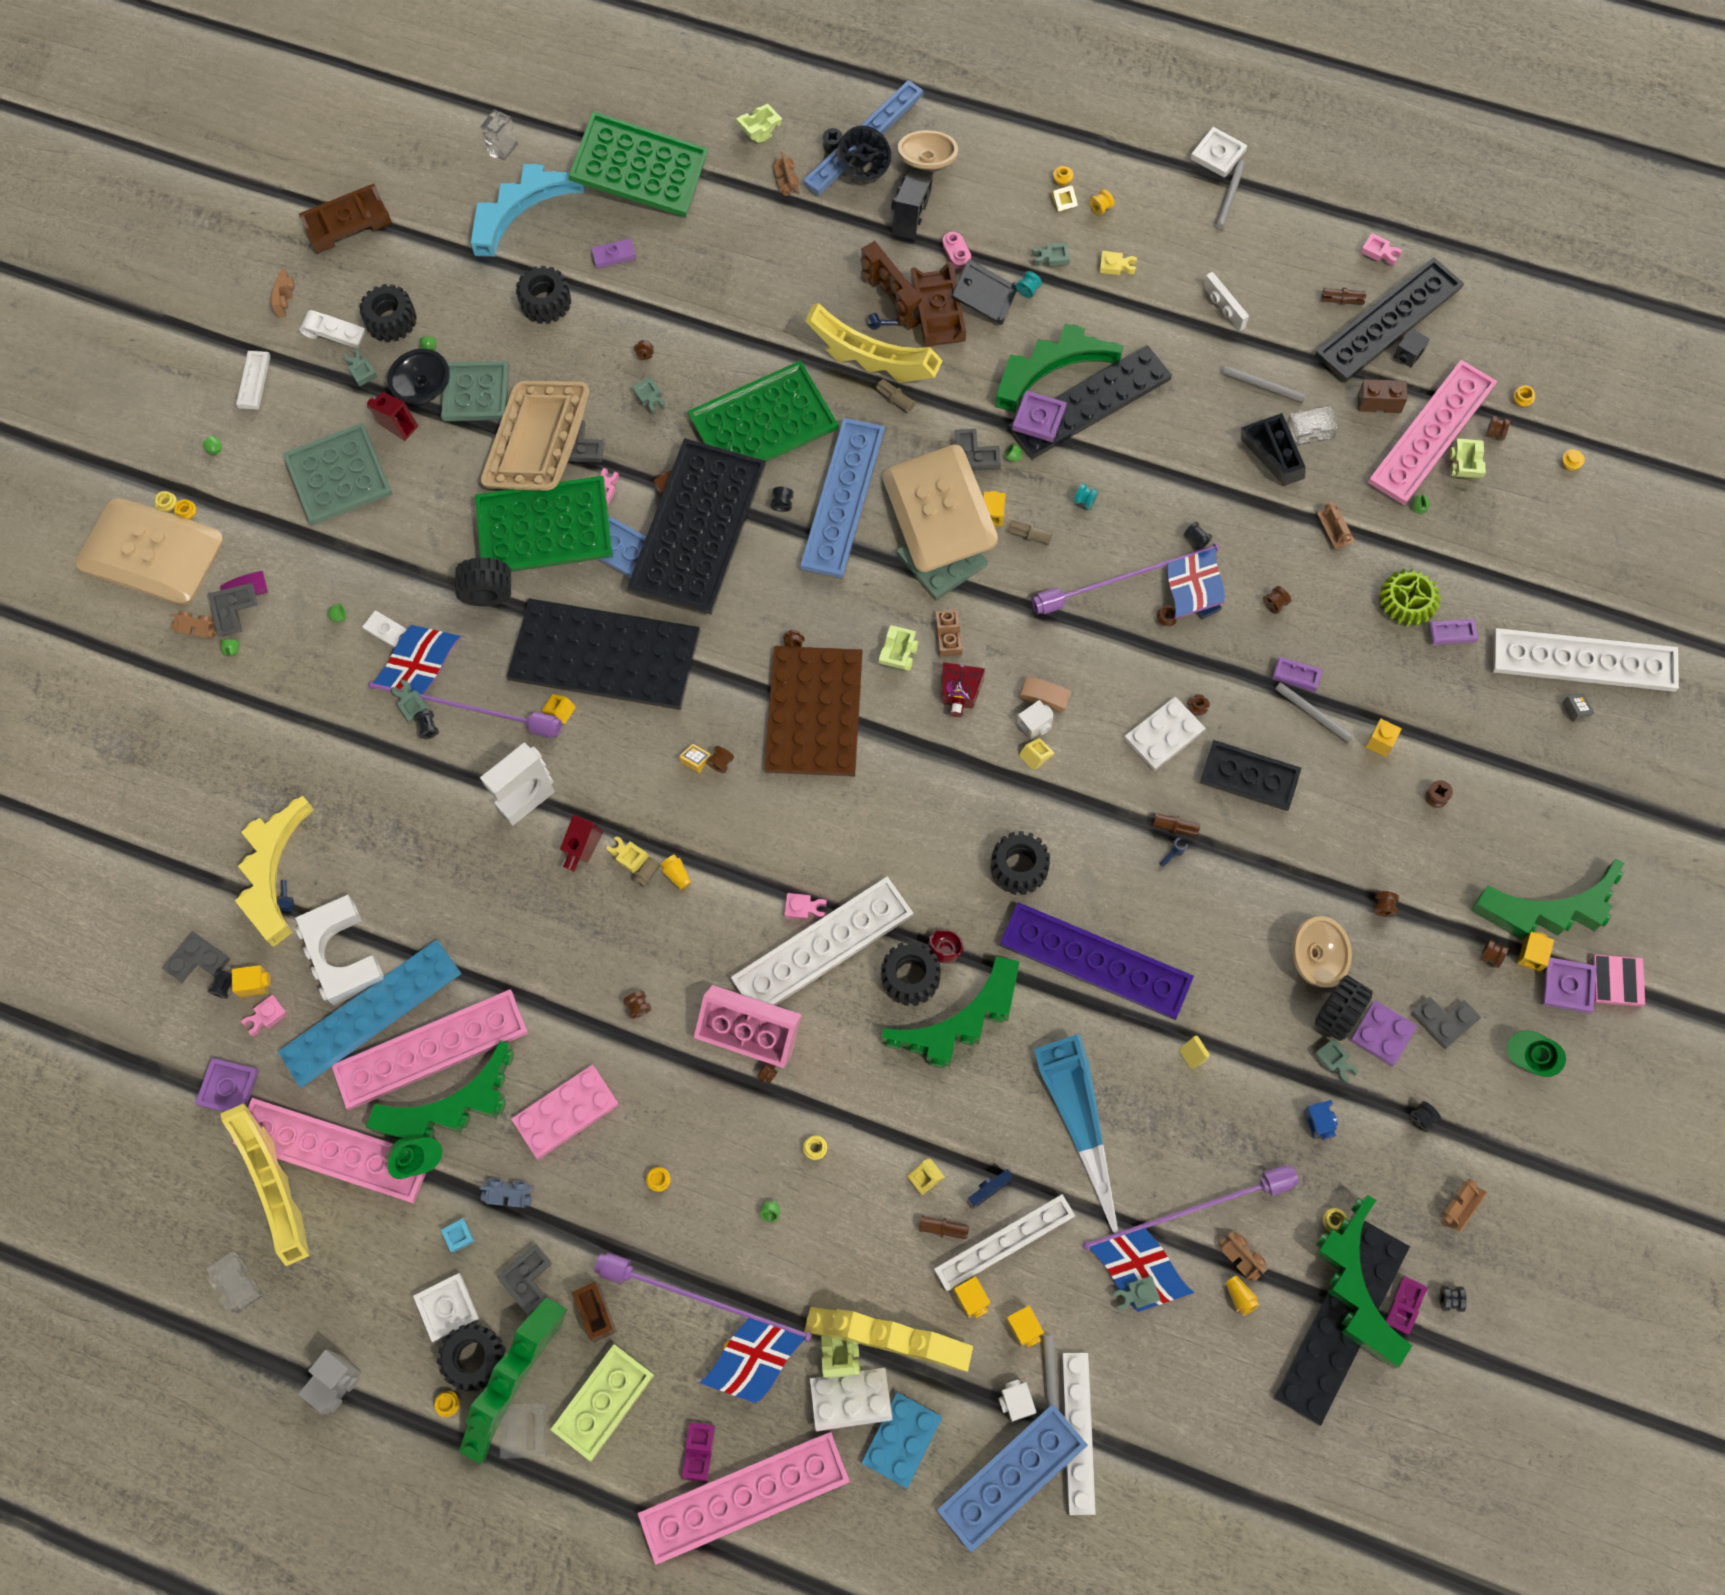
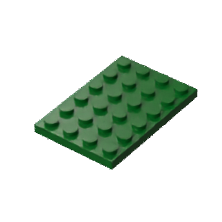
M592 111L569 174V181L686 217L709 148Z
M801 360L687 411L688 417L704 444L762 459L766 462L839 429V424Z
M604 476L559 482L555 488L547 491L509 489L475 494L480 557L501 560L503 563L508 564L511 572L613 557Z

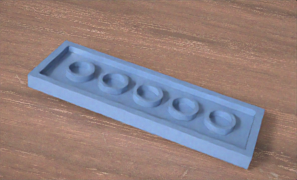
M1052 1404L937 1511L972 1553L1080 1454L1088 1444L1055 1405Z

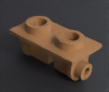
M782 151V158L775 159L773 164L780 192L785 196L790 195L793 190L800 194L798 188L800 181L793 170L795 169L794 161Z
M1329 502L1325 505V510L1317 512L1334 549L1355 543L1336 504Z
M185 611L169 615L175 617V621L171 623V629H174L175 632L191 635L192 629L195 627V636L210 639L216 635L213 617L200 615L199 618L192 617L193 613Z
M1472 1179L1462 1183L1463 1186L1456 1194L1457 1199H1453L1447 1209L1442 1212L1441 1224L1459 1232L1464 1229L1488 1194L1487 1191L1477 1188V1183Z
M1231 1231L1227 1235L1230 1240L1225 1237L1219 1243L1222 1247L1220 1250L1232 1263L1240 1257L1242 1261L1236 1267L1248 1280L1251 1279L1255 1282L1261 1276L1258 1271L1260 1270L1264 1273L1268 1269L1265 1266L1266 1261L1258 1252L1253 1253L1247 1247L1249 1243L1240 1233L1235 1234Z

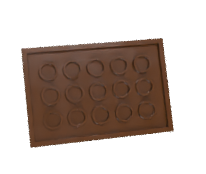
M774 646L765 773L856 776L863 649Z

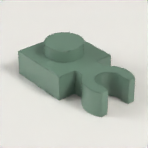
M1067 242L1047 244L1046 250L1042 248L1033 249L1032 255L1040 256L1039 258H1034V265L1036 266L1042 265L1044 262H1048L1049 267L1070 264Z
M354 349L356 353L354 358H349L347 354L344 357L350 365L348 367L350 373L360 387L378 376L368 359H362L359 350Z
M651 377L632 386L633 392L642 405L645 406L649 403V409L653 415L656 414L654 408L656 405H660L663 410L666 409L664 400L659 398L661 397V392Z
M402 680L403 691L400 692L397 687H392V692L401 698L397 705L407 720L413 722V717L416 713L429 710L419 692L416 690L411 692L410 683Z
M1334 1038L1314 1054L1330 1073L1336 1069L1340 1081L1344 1084L1349 1081L1345 1071H1350L1354 1076L1359 1073L1354 1065L1347 1064L1346 1060L1350 1056Z
M1152 1276L1127 1284L1129 1292L1118 1290L1112 1294L1113 1297L1121 1295L1125 1299L1123 1305L1117 1306V1310L1126 1309L1131 1302H1134L1137 1309L1161 1301Z

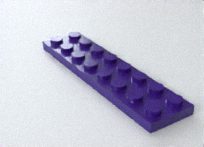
M1019 902L1000 942L1001 947L1173 1020H1176L1194 977L1189 973Z

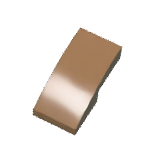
M282 269L278 274L272 291L271 306L278 318L286 317L287 299L293 298L292 290L295 289L294 279L289 277L286 269Z
M958 609L936 611L940 657L962 655Z
M1025 677L1019 697L1033 704L1040 700L1042 703L1062 713L1066 710L1071 691L1042 679Z

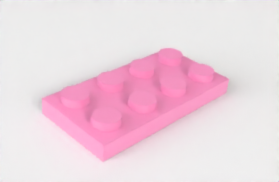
M592 1064L511 1120L535 1158L539 1160L618 1107L619 1103Z

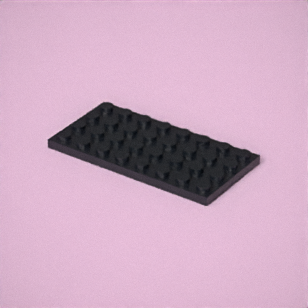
M684 438L627 586L628 591L712 615L763 476L766 461Z
M529 598L507 679L508 681L681 710L700 635V627Z

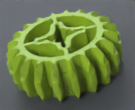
M1404 568L1399 573L1397 571L1393 572L1391 576L1386 578L1385 583L1380 588L1379 599H1382L1380 606L1385 607L1384 614L1390 613V620L1398 619V625L1404 621L1407 627L1412 622L1415 626L1419 625L1420 622L1426 623L1429 618H1433L1435 611L1440 606L1441 596L1438 595L1440 588L1435 587L1436 580L1429 581L1430 574L1423 576L1422 570L1415 573L1413 568L1409 572ZM1410 592H1412L1411 600H1410V602H1408V599H1409L1408 596H1409Z

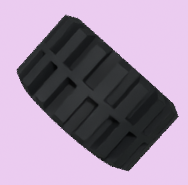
M536 266L532 268V271H525V276L521 275L519 278L520 282L516 284V294L521 310L526 318L529 317L533 322L537 320L539 324L543 322L549 324L552 320L558 321L560 316L564 317L566 315L565 311H569V304H571V295L565 276L559 270L555 271L554 267L546 268V266H541V268H537ZM551 292V294L546 297H536L541 293Z
M382 284V287L378 288L375 286L373 287L374 290L367 291V296H363L361 299L362 303L359 305V312L370 335L373 338L376 337L379 341L385 339V342H390L391 340L399 341L398 338L407 337L406 334L413 331L412 327H415V319H417L416 311L408 293L399 286L396 288L393 284H390V286ZM395 310V312L388 316H381L387 311Z
M480 557L464 560L455 568V595L457 599L473 606H494L506 602L511 597V568L508 567V564L503 563V561L494 558Z
M1019 831V835L1011 832L1008 838L1003 836L1000 843H996L991 858V874L993 878H996L995 883L998 886L1003 885L1002 890L1007 892L1010 889L1012 890L1011 894L1014 895L1017 894V891H1021V895H1026L1027 890H1030L1032 893L1036 891L1037 886L1040 888L1043 885L1050 866V853H1047L1048 848L1046 844H1041L1042 839L1039 837L1034 839V834L1030 832L1027 836L1024 835V831ZM1022 854L1032 860L1034 867L1026 872H1016L1008 866L1006 861L1013 855Z
M908 941V945L905 946L903 942L899 943L898 948L892 947L889 950L890 954H886L884 957V962L881 965L882 985L884 990H887V995L890 998L894 997V1001L898 1004L900 1001L904 1002L905 1006H909V1003H914V1006H917L920 1001L925 1003L928 1001L929 996L933 997L935 995V990L939 987L941 975L940 962L937 961L938 957L935 953L931 955V948L928 946L923 948V943L918 942L917 945H913V941ZM905 964H917L924 970L925 976L916 984H906L897 977L898 969Z
M1349 975L1342 977L1317 1015L1315 1026L1338 1041H1342L1348 1036L1372 998L1373 990Z
M469 1324V1326L461 1325L457 1331L453 1329L449 1332L451 1335L449 1338L445 1337L442 1342L445 1344L443 1348L439 1347L438 1353L441 1354V1358H437V1363L441 1365L439 1371L441 1375L445 1376L444 1380L447 1383L464 1391L477 1392L488 1386L493 1368L504 1357L506 1349L501 1344V1338L492 1330L476 1324ZM479 1343L485 1351L484 1362L477 1371L466 1373L460 1366L461 1352L469 1344Z

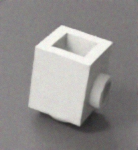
M1038 700L1018 714L1017 724L1028 738L1032 740L1039 734H1046L1052 728L1053 712L1048 705H1043Z
M1020 1380L1005 1384L1006 1389L1001 1391L1002 1397L998 1399L1003 1413L1008 1412L1011 1422L1037 1413L1027 1382L1021 1384Z

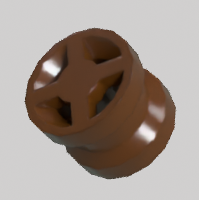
M1493 415L1490 419L1486 436H1496L1499 440H1504L1510 426V419L1505 418L1501 420Z
M1275 586L1271 594H1266L1263 597V603L1269 611L1278 614L1283 606L1291 603V597L1284 588Z
M715 746L712 750L713 755L706 760V764L717 772L726 773L728 770L727 765L733 761L734 755L725 748Z
M1443 780L1433 782L1426 791L1425 800L1434 808L1445 806L1453 794L1451 785Z
M1389 891L1376 892L1375 900L1377 903L1373 908V912L1384 917L1396 916L1398 912L1396 903L1399 901V895Z
M1489 939L1484 946L1480 960L1483 962L1489 961L1494 967L1499 968L1507 954L1508 947L1504 945L1499 946L1495 941Z
M644 991L632 993L623 999L624 1006L629 1009L628 1015L630 1019L642 1017L652 1010L650 1004L645 1000L646 994Z

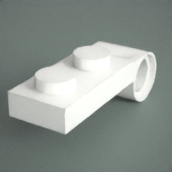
M313 310L307 311L299 329L308 338L316 339L318 336L356 349H359L366 333L365 328Z

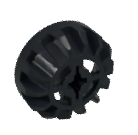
M860 125L849 129L839 140L838 148L835 151V155L838 157L837 166L842 167L844 170L843 175L845 177L848 175L852 177V182L854 183L861 181L863 184H868L871 181H877L887 171L891 163V149L887 139L881 132L870 126ZM856 146V150H851V152L848 153V150L851 147ZM873 162L870 170L864 172L863 168L868 163ZM849 164H853L856 168H859L860 172L853 170L849 166Z

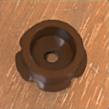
M640 340L634 346L637 357L642 360L652 358L654 354L653 345L649 341Z
M1166 605L1158 610L1156 616L1162 626L1168 625L1170 627L1177 622L1173 606Z
M790 630L783 635L785 646L802 647V642L805 640L804 635H800V632L797 630Z
M1195 694L1194 697L1188 699L1187 705L1193 715L1200 716L1208 711L1207 708L1210 707V702L1202 694Z
M766 1062L756 1077L761 1080L762 1084L765 1081L770 1083L778 1073L775 1070L776 1065Z

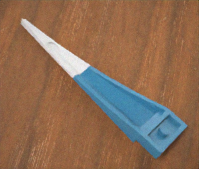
M1076 1034L1034 1049L1040 1073L1070 1132L1110 1227L1114 1233H1117L1118 1228L1090 1063L1086 1057L1081 1035Z

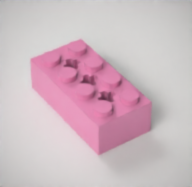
M712 985L703 996L694 1038L784 1068L792 1056L802 1014Z

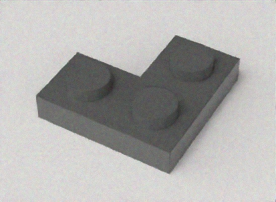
M582 420L568 461L602 463L604 441L584 439L586 425L585 421Z
M976 428L955 430L956 445L963 448L972 470L1001 469L999 446L978 447Z
M253 584L208 593L218 637L242 632L237 610L258 606Z
M192 932L162 969L183 983L197 965L216 977L215 971L217 969L222 970L230 961V958L195 932Z
M1431 997L1426 999L1411 1013L1444 1049L1450 1046L1481 1018L1465 1000L1446 1014Z
M537 1244L533 1245L497 1277L528 1316L546 1298V1295L533 1280L553 1264Z

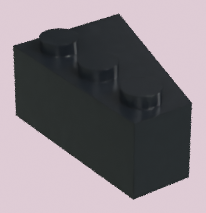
M910 167L907 175H903L901 186H898L896 197H893L891 210H894L892 236L916 240L917 225H921L922 218L919 217L922 211L926 209L932 191L934 172Z
M1283 413L1241 427V440L1284 486L1305 479L1306 466Z

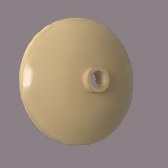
M931 130L916 131L907 134L899 141L898 154L911 167L922 170H936L948 166L957 158L958 145L947 134Z
M1324 916L1309 918L1299 926L1292 945L1293 960L1299 974L1306 982L1318 988L1336 986L1342 977L1347 975L1352 960L1351 944L1345 930L1335 920Z

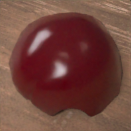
M936 930L932 936H929L928 947L932 949L931 955L934 953L937 955L938 962L949 964L956 961L962 954L963 942L956 932Z

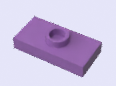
M631 238L591 248L597 269L636 259Z
M1475 619L1432 621L1428 624L1432 645L1474 643L1478 640Z
M1279 657L1272 679L1316 692L1323 669Z

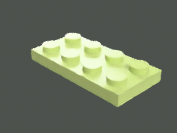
M614 1344L553 1425L551 1431L592 1462L655 1375Z

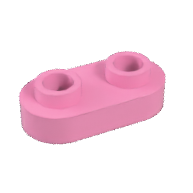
M949 232L943 237V249L949 261L952 262V266L955 269L963 270L968 259L971 260V253L959 233Z

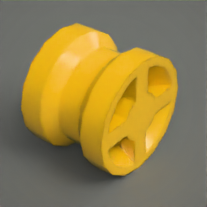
M1102 189L1097 196L1094 195L1089 199L1091 209L1098 216H1101L1105 213L1106 209H1111L1115 205L1113 196L1106 189Z

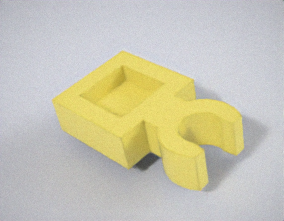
M1102 251L1100 273L1120 275L1121 270L1128 274H1135L1136 267L1130 266V264L1136 265L1137 258L1134 256L1122 258L1123 253Z
M615 837L614 840L619 844L618 847L611 848L607 846V850L612 856H617L615 859L620 865L635 873L647 860L648 854L632 842L625 846L621 838Z

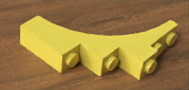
M819 303L812 305L805 319V322L827 343L826 350L837 362L856 360L868 373L886 370L898 383L935 378L943 361L931 347H901L887 344L859 333L835 318Z
M303 795L292 800L288 807L280 813L274 814L266 824L261 818H258L247 824L245 829L241 831L257 852L245 857L242 863L238 865L253 884V887L242 891L235 902L273 947L293 933L284 920L277 903L276 877L280 857L289 837L300 822L314 810Z
M245 1104L220 1113L221 1121L237 1145L257 1188L268 1219L276 1254L285 1266L308 1257L309 1251L302 1213L291 1198L288 1177L277 1162L273 1139L264 1127L259 1126Z
M810 1307L804 1331L806 1333L809 1331L813 1335L887 1350L949 1369L966 1372L969 1369L973 1350L972 1345L932 1331L913 1329L893 1321L874 1319L854 1311L841 1309L830 1310Z

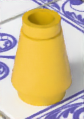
M676 855L668 857L660 864L661 872L680 890H683L692 883L681 859L677 858Z
M1238 1276L1232 1277L1225 1283L1236 1311H1240L1242 1316L1253 1312L1260 1306L1257 1302L1258 1297Z

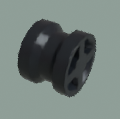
M830 128L823 133V147L826 153L831 154L838 147V142L843 136L840 130Z
M782 486L775 487L772 490L774 498L771 501V508L778 512L790 511L792 509L791 499L794 495L792 489Z
M1422 1101L1418 1105L1419 1108L1409 1114V1118L1421 1131L1428 1132L1431 1129V1124L1438 1122L1441 1116L1431 1104Z
M1441 1286L1439 1298L1442 1311L1449 1312L1451 1309H1456L1458 1312H1465L1467 1304L1465 1288L1457 1286L1455 1289H1452L1448 1286Z

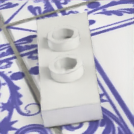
M1213 272L1207 274L1203 288L1210 295L1212 302L1221 308L1223 315L1230 319L1239 332L1244 330L1249 315Z
M248 351L236 403L238 409L259 410L270 361L269 352Z
M376 610L362 626L364 631L394 649L399 639L407 630Z

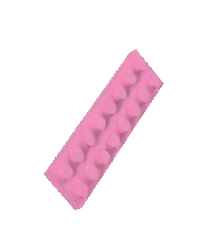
M1460 360L1370 477L1368 483L1405 506L1498 381Z
M510 989L337 1062L331 1067L347 1110H351L497 1047L499 1041L508 1043L529 1033L513 992Z
M254 1098L251 1099L248 1110L259 1126L264 1127L273 1139L278 1160L412 1204L415 1203L426 1173L405 1179L393 1178L388 1173V1161L385 1159V1153L389 1151L393 1143Z
M829 1432L639 1512L638 1516L654 1563L657 1565L850 1483L832 1433Z

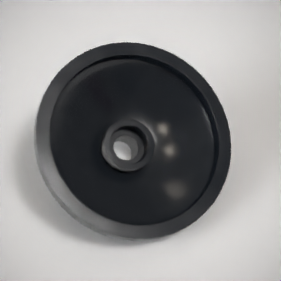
M411 350L398 357L391 365L387 376L388 387L395 398L407 404L427 403L438 397L447 387L450 379V368L445 358L434 350Z

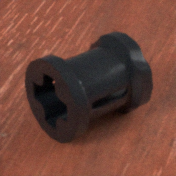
M1196 521L1187 528L1183 536L1189 538L1197 545V549L1201 550L1208 545L1213 536L1203 531L1199 527L1200 524Z
M423 710L414 715V721L419 726L420 739H431L439 734V730L435 727L433 721V711Z
M217 969L211 988H208L207 992L216 997L228 999L229 995L227 993L232 983V974Z

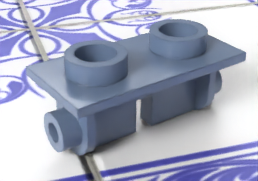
M489 1179L480 1187L481 1190H486L482 1191L481 1201H485L486 1204L504 1205V1198L508 1197V1206L525 1208L531 1205L532 1197L528 1196V1194L534 1189V1186H529L524 1181H514L510 1184L503 1183L502 1179Z

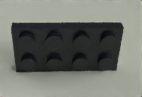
M1213 740L1200 783L1288 811L1302 768Z

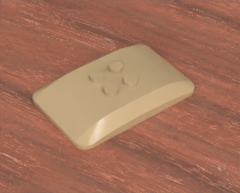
M521 381L517 383L512 389L481 476L482 484L489 489L547 491L555 488L565 470L581 425L589 394L587 384L577 381Z
M950 445L889 467L883 472L884 485L917 570L928 572L987 551L997 545V532L966 454L961 446Z
M115 498L107 503L75 563L79 571L178 605H187L194 599L224 539L218 530L150 506Z

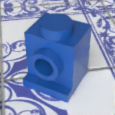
M1332 1100L1310 1105L1304 1110L1313 1139L1321 1137L1323 1141L1336 1137L1335 1130L1337 1129L1338 1121L1335 1113L1329 1109L1333 1105Z

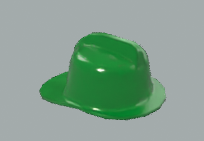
M1522 1030L1513 1034L1508 1041L1507 1054L1511 1061L1535 1075L1553 1077L1559 1074L1565 1067L1566 1053L1562 1046L1538 1032Z
M422 1137L414 1140L401 1139L394 1142L389 1151L385 1153V1159L388 1161V1173L393 1178L405 1179L433 1170L442 1158L443 1150L441 1144L431 1137Z

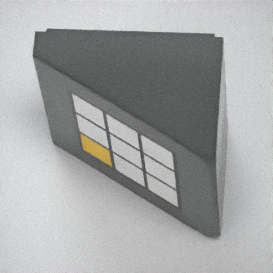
M1584 694L1570 695L1563 701L1573 722L1594 714Z

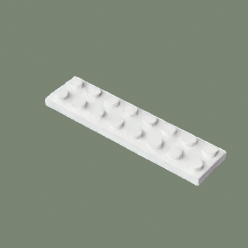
M1496 628L1494 631V673L1676 692L1679 689L1678 647Z
M887 876L733 975L731 980L741 995L776 1006L913 917L914 913Z

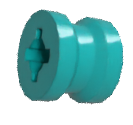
M1027 271L1024 273L1023 279L1016 283V289L1022 296L1032 298L1035 290L1041 287L1042 281L1038 275Z
M1082 483L1073 502L1076 504L1081 503L1086 509L1090 510L1098 496L1099 490L1095 488L1090 489L1087 484Z

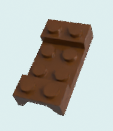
M374 183L299 213L317 254L335 247L334 241L370 226L375 231L392 224L389 213Z
M876 241L861 248L862 278L869 282L873 288L880 285L883 292H887L890 295L892 303L896 306L895 317L900 325H904L909 331L921 324L920 318L914 312V309L922 301L920 295Z
M947 262L939 271L922 273L915 267L911 268L912 286L922 298L921 303L918 305L924 346L966 341V327L961 304L951 298L957 286L952 262Z

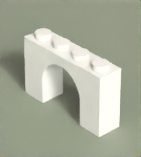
M525 742L480 777L484 786L497 799L494 802L497 809L512 826L555 792L552 786L554 781L549 776L550 773L545 767L546 764L541 759L542 755L534 746L530 748Z
M349 895L296 917L298 926L295 929L299 938L305 941L306 946L303 947V950L308 960L311 959L314 966L311 967V971L315 979L320 980L322 987L319 988V991L324 1001L328 1000L334 1006L359 995L371 985L384 980L379 962L373 955L346 967H334L326 961L325 949L332 936L362 922L355 902Z

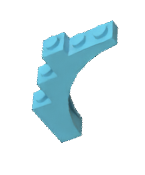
M523 164L521 184L500 183L497 203H477L471 238V246L475 256L495 257L498 244L505 230L526 209L554 196L568 193H585L586 186L569 181V172H545L544 165Z

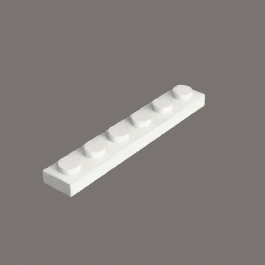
M1062 1194L936 1267L934 1271L944 1289L948 1292L1073 1219L1075 1214Z
M1062 1353L1065 1418L1088 1444L1067 1465L1069 1515H1096L1088 1353Z

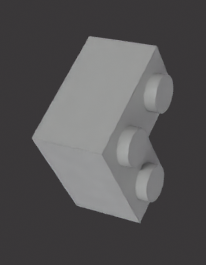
M325 1350L308 1370L313 1377L298 1395L321 1414L328 1415L330 1412L333 1413L342 1403L341 1398L347 1391L350 1392L359 1381L358 1376L361 1372L340 1354Z

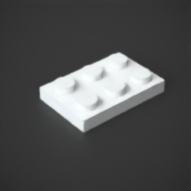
M1175 696L1125 735L1124 740L1155 772L1203 734L1206 728Z
M885 1368L860 1371V1375L810 1378L816 1431L892 1420Z

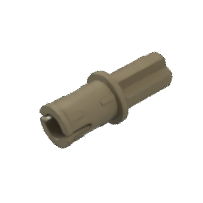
M884 379L879 381L876 389L888 397L891 403H896L907 413L914 408L916 402L902 393V389L895 388Z
M1012 520L1009 526L1010 533L1026 537L1028 541L1032 539L1049 545L1053 534L1052 531L1035 527V524L1031 526Z

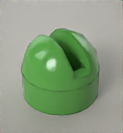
M429 336L420 338V349L435 351L437 346L435 338Z
M209 436L203 442L202 447L210 454L216 455L222 450L221 442L216 436Z
M1012 443L1007 448L1004 458L1011 462H1017L1023 454L1022 449L1015 443Z
M1423 494L1417 495L1411 502V509L1418 514L1425 513L1430 505L1429 498Z
M341 603L335 604L328 609L327 615L333 622L346 620V612Z
M231 639L221 640L222 653L225 656H235L239 651L240 642Z
M769 1200L764 1202L761 1206L760 1217L767 1222L777 1221L780 1215L778 1203L776 1201L769 1202Z

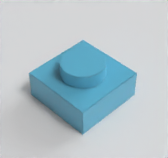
M463 1218L441 1230L451 1253H455L475 1242Z

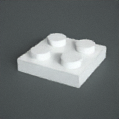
M1213 127L1193 151L1191 160L1225 178L1246 152L1247 145Z
M460 1273L413 1296L433 1343L449 1336V1332L453 1329L457 1331L461 1325L469 1326V1324L480 1320Z

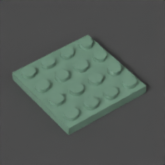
M364 423L283 453L308 520L312 526L392 495Z

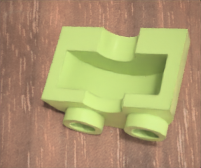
M769 104L756 108L751 116L746 113L736 118V124L757 143L764 142L772 137V130L776 125L780 126L782 118Z
M1457 439L1455 447H1451L1449 452V460H1453L1450 476L1484 478L1486 469L1485 462H1483L1484 442L1482 440Z
M890 625L884 648H882L879 657V664L910 671L913 663V658L910 657L912 653L916 654L919 641L915 640L916 631Z
M821 1336L823 1376L825 1378H838L860 1375L859 1359H855L859 1357L858 1343Z

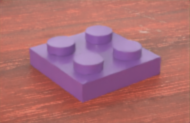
M1026 391L1012 430L1053 442L1067 402Z
M1549 958L1548 966L1545 967L1542 1005L1591 1014L1594 1011L1597 966Z
M1374 1000L1350 1042L1393 1067L1417 1025Z
M212 1058L195 1104L221 1112L241 1104H245L247 1107L259 1070Z

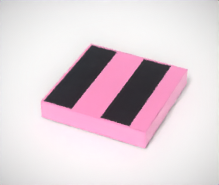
M1607 955L1592 956V965L1597 966L1594 1003L1641 1007L1645 1005L1643 958Z

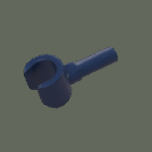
M872 313L868 316L870 319L868 324L873 330L884 325H898L897 320L879 319L877 313Z
M1177 838L1169 854L1159 864L1164 867L1176 855L1184 854L1188 844L1184 848H1179L1177 844L1181 838Z
M281 880V897L278 898L277 903L282 911H292L294 900L287 897V881Z

